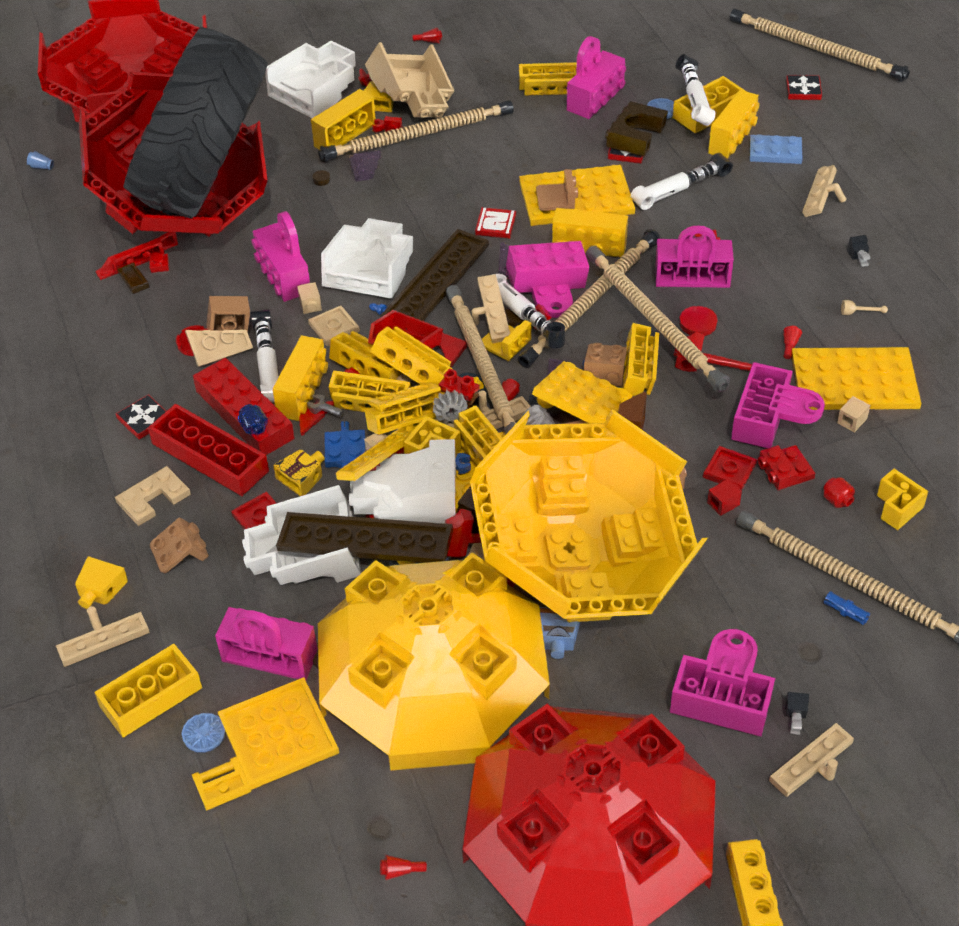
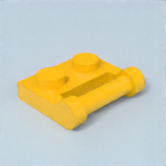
M237 756L230 758V761L200 774L199 772L191 774L206 811L251 792L250 785ZM234 770V772H231V773H229V774H227V775H224V776H222V777H219V778H217V779H215V780H212V781H210V782H207V783L203 784V782H205V781H208V780L213 779V778H215V777H217V776H220V775H222V774H225V773H227V772H229V771Z

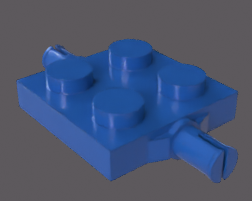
M343 421L341 422V431L325 432V467L343 468L366 452L365 430H349V422L345 421L344 426Z

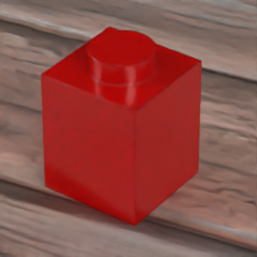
M727 479L709 489L707 504L722 516L740 505L742 491L738 485Z

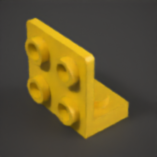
M527 320L515 328L509 326L510 335L506 336L502 342L492 343L490 333L482 338L486 350L507 361L511 360L531 340V323Z

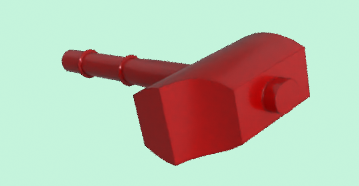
M695 331L694 334L687 336V338L701 351L705 335ZM675 348L674 356H677L675 367L687 372L697 371ZM703 353L708 359L707 363L746 371H750L753 365Z
M460 509L456 515L445 520V524L453 525V534L447 556H466L469 543H481L480 534L471 533L474 522L471 511Z

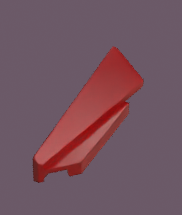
M167 232L154 240L108 257L102 268L95 271L100 280L118 274V268L133 262L136 266L149 262L150 255L164 254V250L178 245L176 232Z

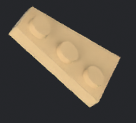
M185 330L198 367L253 348L247 330Z

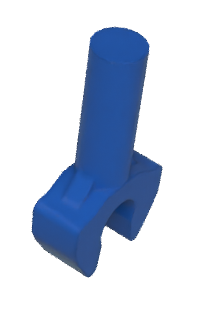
M457 453L456 470L459 474L471 470V463H468L470 462V455Z

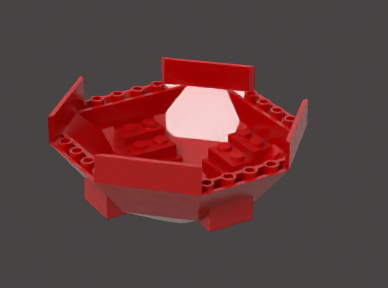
M159 0L88 1L92 18L50 46L46 47L43 33H39L38 77L42 91L72 107L75 121L79 123L81 109L85 111V117H87L128 85L130 71L173 75V70L182 53L200 27L161 11ZM206 15L202 16L203 27L208 28Z
M130 71L128 85L87 117H85L84 110L81 109L79 131L83 185L107 204L105 212L132 234L137 230L204 233L208 237L212 234H218L264 194L268 180L260 120L256 124L255 131L242 122L240 130L228 150L222 167H220L218 175L195 217L191 219L184 216H169L149 207L123 186L135 150L142 140L143 132L147 124L149 125L152 118L151 115L158 101H160L163 95L162 92L172 74Z
M547 703L509 729V735L476 757L462 849L463 864L470 858L525 922V926H648L704 881L705 885L710 889L713 868L716 781L685 751V746L652 713L650 715L597 711L555 707Z

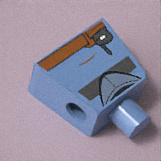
M539 607L545 649L551 650L552 658L561 659L564 657V650H574L580 622H567V619L562 618L550 608Z

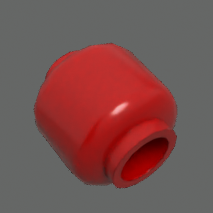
M831 478L825 483L823 487L824 497L834 507H848L854 502L855 489L844 478Z

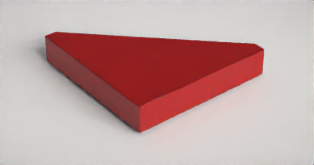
M442 333L439 347L442 355L451 361V368L467 348V342Z
M334 401L326 402L327 404L335 407ZM307 406L305 414L301 413L299 416L301 436L305 435L313 425L315 426L323 419L327 412L321 410L317 414H313Z

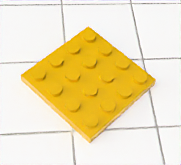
M565 361L534 388L532 395L588 423H605L611 409L618 412L620 403L633 397L627 390L618 388L609 381L599 379L593 376L591 372L583 371L573 363Z
M304 677L218 711L227 737L240 762L251 790L339 754V748Z

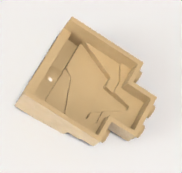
M378 43L365 66L379 91L387 93L393 101L408 103L414 117H442L448 108L447 101L454 93V89L434 46L430 44L423 55L387 54L383 44Z

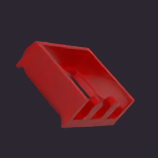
M395 310L390 311L371 323L368 343L372 345L378 333L387 326L392 330L397 326L431 349L440 346L443 328Z

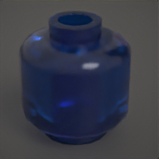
M248 404L240 409L238 422L247 434L259 435L265 431L268 418L260 406Z

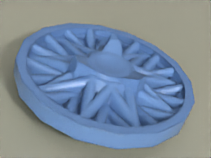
M658 98L651 100L647 104L648 106L668 110L667 119L673 117L674 102L672 100Z
M201 713L193 716L185 723L182 730V738L188 749L195 752H208L222 743L226 732L220 717L212 713Z

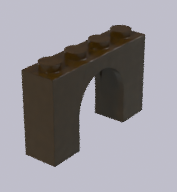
M630 101L626 107H623L622 113L618 114L616 121L612 122L611 128L607 129L605 133L606 146L645 157L651 146L652 133L633 128H643L661 133L666 126L668 110Z

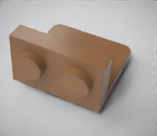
M571 169L564 170V184L538 185L536 187L539 209L549 211L556 210V208H575L578 188L576 187V176H572Z
M589 344L584 361V370L591 372L593 376L599 379L609 381L614 386H622L627 348L621 345Z
M179 517L151 541L150 548L162 573H168L189 554L201 561H204L209 556L206 550V543L199 535L200 530L193 522L189 523Z

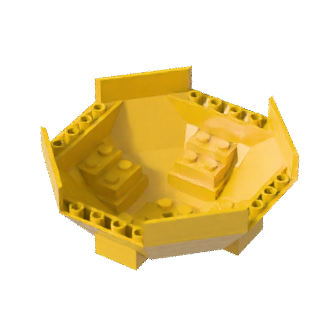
M611 409L605 423L526 425L530 416L528 410L479 463L470 481L485 561L559 616L567 619V622L610 620L612 616L652 614L708 539L702 538L697 544L679 477L687 461L613 409Z
M474 553L469 554L464 560L386 567L375 560L345 588L346 598L318 623L319 704L321 713L325 717L327 710L386 753L389 756L390 770L475 763L476 757L489 749L543 691L544 696L549 699L550 683L539 605L507 584V577Z

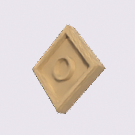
M341 305L308 319L309 325L323 339L326 346L330 345L331 338L342 332L348 335L352 331L360 332L357 323Z

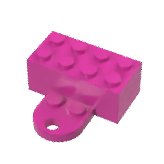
M588 36L581 44L577 55L576 75L567 83V111L590 119L602 106H605L625 85V58L604 50L600 53V41L593 36Z
M284 211L278 213V223L253 231L254 239H252V244L256 250L254 253L256 262L260 263L262 272L267 274L270 285H274L276 295L281 296L282 300L286 302L299 297L297 286L308 284L310 280L308 265L300 254L296 228L289 213Z
M705 226L688 227L680 233L678 239H657L655 262L656 287L730 288L733 268L732 240H716L714 232ZM697 233L702 234L700 237H694L693 235Z
M571 241L509 246L506 269L511 286L519 293L532 292L535 306L539 303L545 307L552 318H559L573 303L570 289L585 288L589 264L582 242Z
M753 362L734 417L731 440L771 448L780 419L801 424L816 422L823 415L824 400L818 393L812 390L790 385L793 371ZM809 407H816L818 410H812Z
M229 607L215 635L222 662L295 679L304 677L307 680L318 649L314 626L242 608Z
M727 629L719 632L713 638L707 660L683 655L672 691L670 713L762 737L775 678L753 672L758 652L755 640L744 631ZM739 639L742 643L737 645L733 644L730 640Z

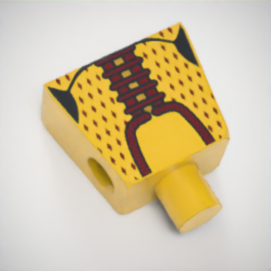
M298 450L273 465L275 477L299 496L306 495L322 478L321 463L325 458L319 451L310 456L303 450Z

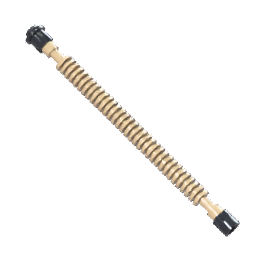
M735 8L731 11L730 21L747 25L752 24L756 30L822 53L824 52L856 65L873 69V71H877V69L884 70L885 73L898 79L900 82L907 80L910 74V70H908L906 65L903 67L889 63L884 64L881 63L880 58L837 43L835 44L834 42L761 17L757 19L751 18V15Z
M511 100L491 106L490 109L484 110L483 107L423 123L393 129L391 132L387 131V133L383 132L362 137V139L358 138V140L354 139V141L350 140V144L344 146H320L318 155L320 160L327 163L328 160L344 155L345 152L352 151L355 154L356 152L359 153L360 150L363 152L364 150L367 151L397 143V141L401 142V140L405 141V139L409 140L484 121L486 116L511 114L514 112Z
M647 229L636 245V248H630L614 265L625 274L640 259V253H644L650 247L657 245V239H660L658 232L653 229ZM603 274L554 322L563 323L566 332L613 284ZM543 334L538 337L539 342L537 344H533L518 356V362L521 366L529 368L539 357L544 347L549 348L546 345V338Z

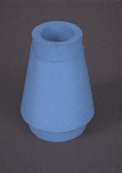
M34 151L28 154L27 165H30L31 168L52 170L54 160Z

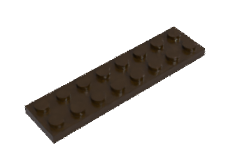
M457 229L385 309L380 318L395 310L424 321L446 296V289L451 285H455L489 246V240Z
M287 512L276 548L277 551L321 555L348 548L351 555L358 558L420 563L446 561L453 534V525Z

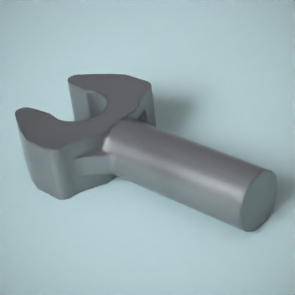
M313 395V401L317 404L307 402L308 409L313 414L323 410L338 417L343 415L342 409L326 403L324 395Z

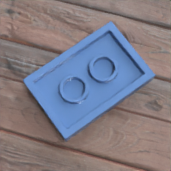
M750 135V161L802 164V137Z

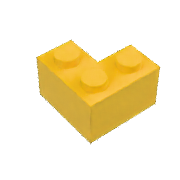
M425 416L403 442L404 453L410 454L429 448L430 440L455 439L456 455L461 449V431Z
M896 469L891 470L881 479L877 496L885 501L881 519L896 530H899L924 508L928 491Z

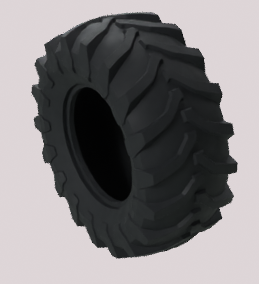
M200 27L186 46L173 70V75L169 78L162 92L163 95L151 115L152 118L149 125L147 124L141 137L142 140L138 144L130 162L123 187L149 207L169 216H184L191 219L195 217L202 207L210 187L213 185L218 171L225 161L228 150L240 130L242 121H244L263 82L268 62L242 42L224 33Z

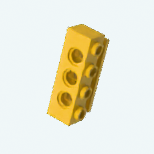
M577 63L519 64V90H525V95L567 94V83L576 75Z
M632 323L627 337V353L622 388L633 396L642 393L644 388H646L647 395H650L656 381L659 333L655 332L654 336H650L651 327Z
M387 326L378 333L370 351L377 358L384 360L394 369L404 373L411 380L419 384L430 382L438 386L445 372L451 368V361L397 326L394 330Z
M352 331L350 335L342 332L330 339L329 358L348 369L353 367L362 375L397 380L398 376L402 374V372L394 369L390 364L371 353L373 345L368 343V338L355 331Z
M333 371L329 383V391L335 407L365 412V410L374 408L372 405L371 407H365V404H369L371 399L411 388L410 382L340 371ZM346 401H350L352 404H346Z
M427 382L371 399L369 404L374 406V408L365 410L367 428L380 435L421 422L425 416L434 418L436 417L433 412L434 398H439V393H445L441 392L439 386Z
M473 406L458 413L459 421L458 419L454 420V428L461 431V446L478 466L502 440V436L477 406Z
M757 839L729 842L725 855L742 926H783L761 842Z

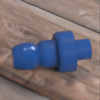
M371 303L369 308L381 315L387 308V305Z

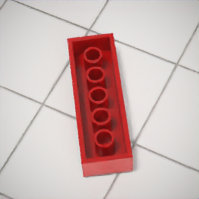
M226 357L193 375L196 392L248 445L268 455L295 439L292 422Z
M176 403L148 427L153 445L240 496H243L269 472L266 454Z

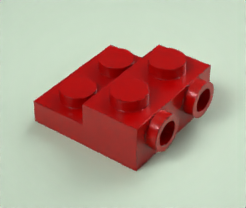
M777 445L760 451L758 464L761 469H764L769 482L774 484L777 490L815 479L816 473L796 445L784 449Z

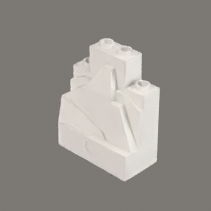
M333 41L326 43L318 49L307 43L303 44L267 66L265 73L268 96L310 118L317 116L342 99L341 91L354 81L355 52Z
M368 218L362 227L344 224L321 253L322 286L392 298L399 289L406 274V264L413 253V236L403 235V224Z
M455 439L430 440L429 448L410 454H393L390 458L382 461L380 466L376 467V471H368L356 481H350L349 505L353 506L354 514H374L376 519L445 524L446 519L456 515Z
M339 485L267 506L266 523L244 530L245 539H242V544L246 551L244 556L246 567L250 568L254 575L270 571L272 577H276L280 585L290 582L296 584L320 576L334 577L338 583L358 577L361 574L359 558L353 557L348 548L324 555L277 551L276 548L287 512L353 517L352 509Z

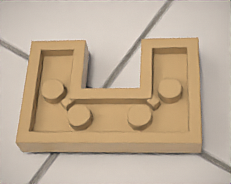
M166 466L117 495L115 500L129 517L140 526L156 516L155 510L147 503L148 501L163 493L174 505L191 495L190 489Z

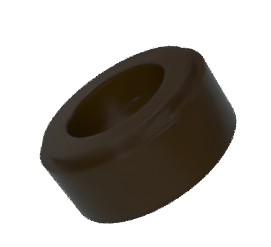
M325 170L314 172V184L318 186L327 185L330 182L329 172Z

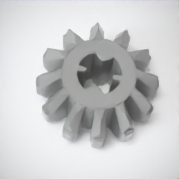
M446 390L445 394L439 393V398H434L433 412L439 421L443 420L445 424L451 421L454 424V420H459L458 413L466 410L468 405L462 393H457L456 390L450 393Z
M534 405L526 410V412L529 410L530 414L526 425L555 424L553 418L541 405Z

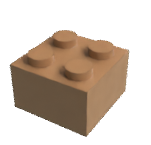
M209 296L207 330H247L248 333L250 308L247 296Z

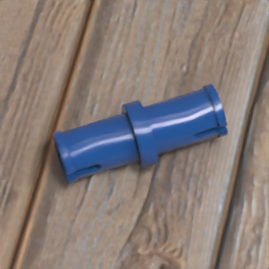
M832 591L825 597L828 600H824V604L839 611L840 615L848 616L861 625L868 621L870 612L854 605V602L850 599L845 600Z

